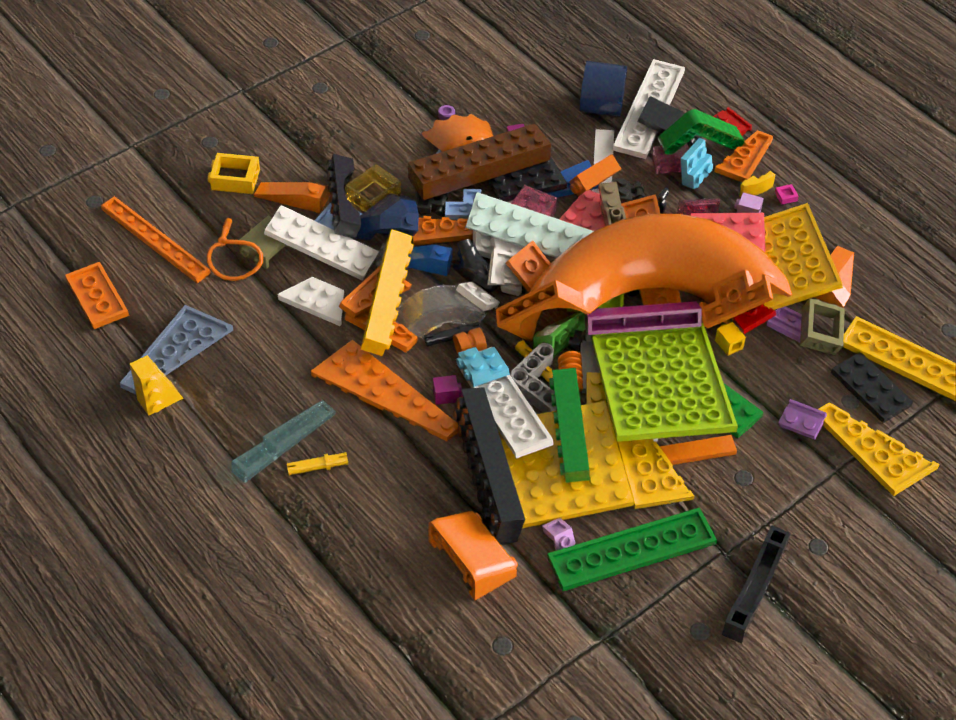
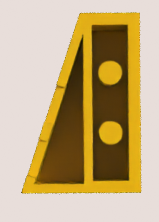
M148 355L130 363L137 400L148 416L183 399L172 382L169 381Z

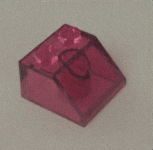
M720 199L679 200L677 214L691 216V213H718Z

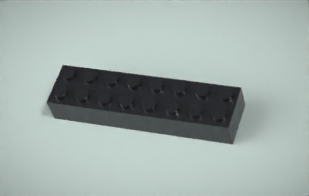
M485 388L461 389L460 396L457 398V407L453 411V417L458 423V435L463 440V451L468 456L467 464L469 470H472L473 485L478 490V502L483 507V519L487 521V529L499 544L517 542L525 522V516Z

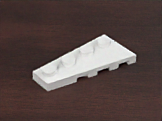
M495 248L491 251L488 285H522L505 263L515 254Z

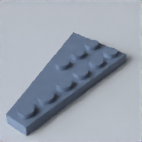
M184 305L141 358L148 355L166 376L233 331V325ZM130 370L120 382V386L136 394Z

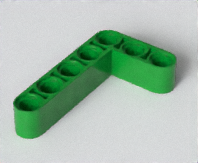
M696 109L686 112L658 137V141L666 155L677 152L695 135L730 149H736L744 144V139L736 126Z

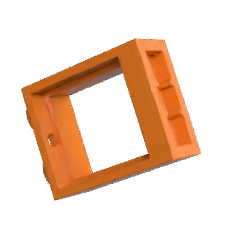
M613 154L569 181L570 189L579 197L584 192L613 176L621 170V167Z

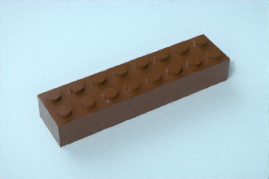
M534 123L408 162V179L421 198L426 200L549 161L551 143Z

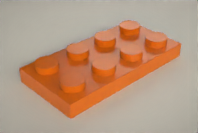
M100 262L65 275L66 281L93 329L129 316L126 306Z

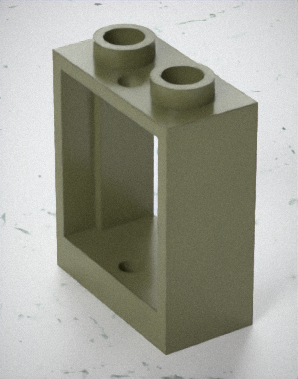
M810 298L802 307L800 346L835 355L843 347L845 308ZM814 313L834 319L833 337L813 332Z

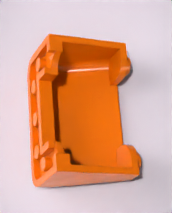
M463 512L436 518L429 522V543L433 548L438 547L439 550H445L462 572L463 581L465 583L468 582L472 587L469 594L474 600L481 598L516 577L518 564L515 558L507 554L482 523V519L477 512Z

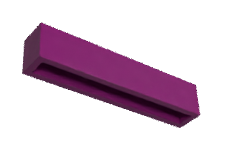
M697 301L599 308L588 315L584 313L585 329L588 335L702 327V308Z

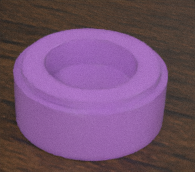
M444 105L438 109V117L443 121L455 115V109L452 106Z

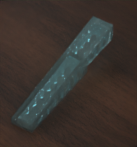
M323 400L263 436L262 443L232 460V472L246 483L333 417L336 411Z

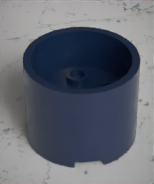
M586 61L581 90L580 112L620 117L627 66Z

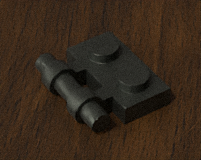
M612 178V182H617L621 204L645 197L641 182L636 181L634 185H630V181L625 179Z
M416 192L414 201H416L418 212L431 213V209H436V215L442 216L449 192L435 196L439 200H434V197L423 200L419 193Z

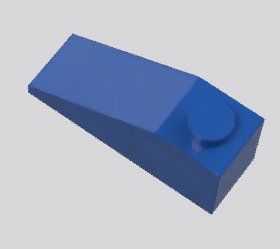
M435 244L413 247L411 254H408V257H411L408 268L447 276L452 265V248Z

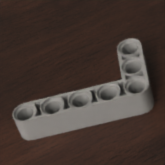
M548 343L538 345L511 371L512 379L526 400L543 413L556 410V406L552 407L551 395H555L554 390H550V387L538 379L542 372L546 371V367H550L553 363L554 349Z

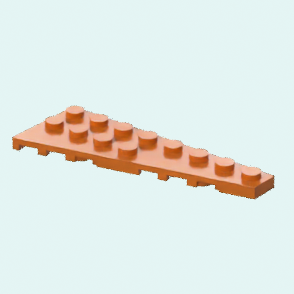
M354 340L348 342L311 370V376L314 378L317 376L325 380L328 385L333 384L341 388V391L345 393L350 392L359 397L360 400L382 411L385 409L393 413V416L397 418L402 417L408 420L409 424L421 426L428 433L445 441L450 440L458 433V423L369 352L361 350V346Z

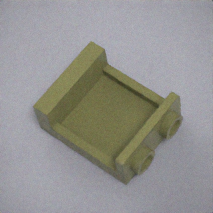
M270 216L264 218L239 239L255 243L260 247L263 253L262 267L265 269L269 267V260L286 246V244L264 234L266 227L272 220ZM239 245L240 253L258 264V252L253 247Z

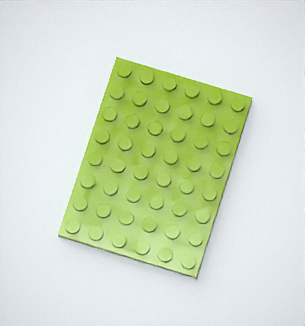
M703 323L702 327L591 335L617 442L737 432L738 425Z

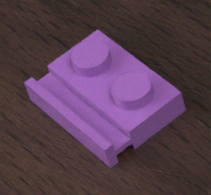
M786 306L776 310V316L768 320L767 326L800 342L802 314Z
M790 399L778 424L780 427L815 440L824 419L827 417V413Z

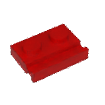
M729 107L725 111L722 110L713 116L736 126L742 136L752 129L750 123Z

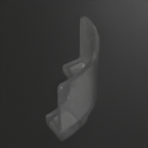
M440 285L424 289L409 297L399 307L408 330L422 339L424 335L443 326L442 324L452 322V324L462 325L480 323L486 314L474 303L457 292L458 286Z

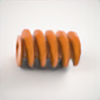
M567 351L558 358V370L576 368L580 393L583 390L582 355L577 351Z

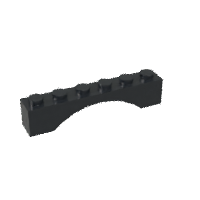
M333 154L331 160H328L326 164V170H328L327 181H329L328 192H330L329 203L332 205L330 213L333 215L332 226H334L335 234L356 238L361 227L360 213L349 202L344 191V185L349 183L354 171L353 158Z
M771 525L750 575L728 614L722 632L723 636L742 644L787 548L791 535L790 532Z

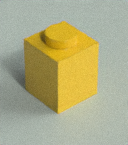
M734 322L717 328L715 341L727 356L744 348L746 337Z

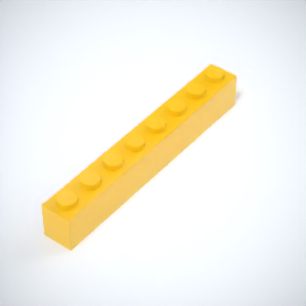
M391 229L380 266L361 350L383 356L385 349L389 350L392 339L389 336L393 335L395 325L392 323L396 321L398 315L396 308L399 307L402 298L399 297V294H402L405 285L402 281H405L408 270H405V267L408 268L411 257H408V254H411L414 244H411V235Z

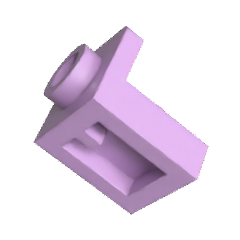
M561 518L542 526L544 533L554 541L556 551L575 545L572 528Z

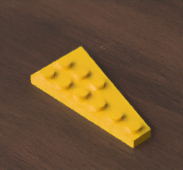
M644 439L617 442L634 501V509L694 499L693 493L684 485V480L681 476L677 475L672 468V463L656 441Z
M827 403L818 409L827 413L823 426L893 496L939 467V464L935 461L931 463L922 458L923 455L919 452L914 453L906 449L903 443L878 429L874 431L867 427V423L862 420L858 422L851 418L849 413L831 403Z

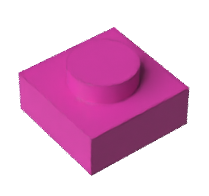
M792 184L775 188V194L781 205L798 201L799 196Z

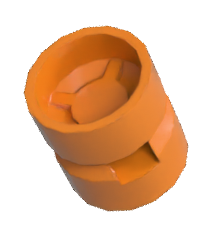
M480 327L468 331V334L461 332L453 335L457 354L474 347L478 351L487 349L486 339Z

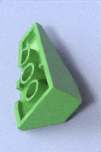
M579 311L546 326L542 331H538L533 337V350L541 343H548L554 349V359L568 346L569 338L574 337L575 330H585L584 313Z

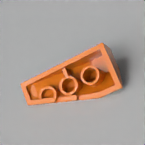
M261 182L254 197L321 213L330 196V192H328V185L320 183Z
M837 246L830 256L840 276L843 288L814 298L844 308L851 295L854 252Z

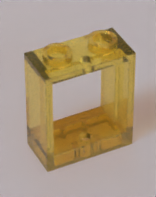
M377 164L345 185L347 199L365 212L388 194H401V181ZM374 182L385 189L372 200L367 199L360 193Z

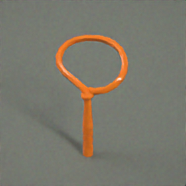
M227 218L222 228L221 237L218 238V243L213 244L208 250L207 263L216 276L224 280L238 281L248 278L260 269L263 264V253L255 243L244 240H228L226 237L232 220ZM226 244L246 245L253 247L258 252L259 262L252 271L241 276L230 277L221 274L215 269L211 261V254L216 247H222Z

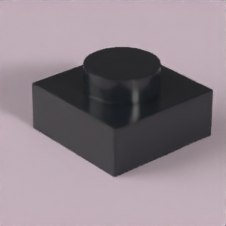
M575 330L574 337L569 338L568 348H571V351H580L583 331Z

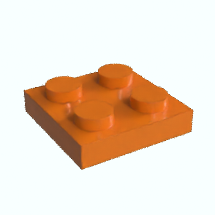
M531 241L505 262L528 292L540 275L551 264L534 241Z

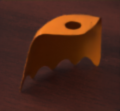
M470 114L467 117L452 115L444 121L435 120L433 128L422 132V135L444 152L492 137L493 133L487 121L480 120L473 114ZM468 136L472 137L471 140H466Z

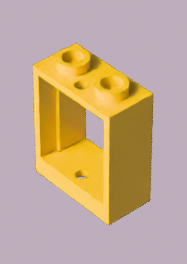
M217 153L215 160H212V171L208 173V183L211 184V190L253 194L260 171L259 157ZM220 168L248 171L246 178L219 175Z

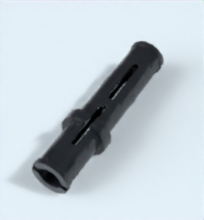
M479 322L464 326L461 324L453 329L424 335L426 346L429 347L451 341L455 334L461 332L468 334V331L478 327L481 328Z

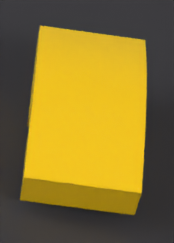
M769 171L767 174L760 176L759 179L752 176L748 180H744L740 185L739 196L741 197L743 193L755 196L773 187L775 174Z

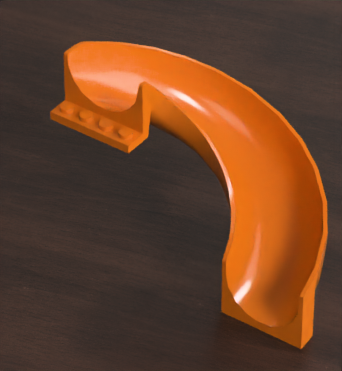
M647 214L622 219L597 229L571 245L551 262L536 280L529 293L497 308L496 320L497 327L530 342L533 340L537 321L543 310L571 308L588 315L603 303L626 292L643 288H671L693 294L707 302H701L699 305L702 308L703 325L706 328H710L721 322L729 324L731 323L730 318L773 300L772 293L790 297L792 292L785 275L769 256L738 232L709 219L684 214Z

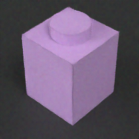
M743 193L741 199L737 198L734 209H737V213H760L764 198Z

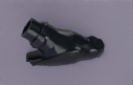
M470 239L457 243L459 249L457 255L460 260L451 261L453 268L461 276L470 282H474L481 288L489 292L496 290L499 285H488L490 266L480 256L476 246L472 245Z

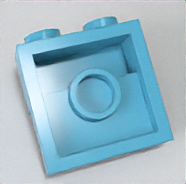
M698 138L681 157L682 185L692 189L698 188L703 179L708 177L713 169L712 155L706 153L707 149L705 148L704 139Z
M474 347L458 353L457 365L460 370L463 369L465 379L467 381L470 380L473 387L510 375L509 368L495 347L480 352Z

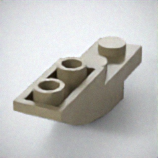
M617 182L599 183L601 211L605 226L626 219L624 207L621 206Z

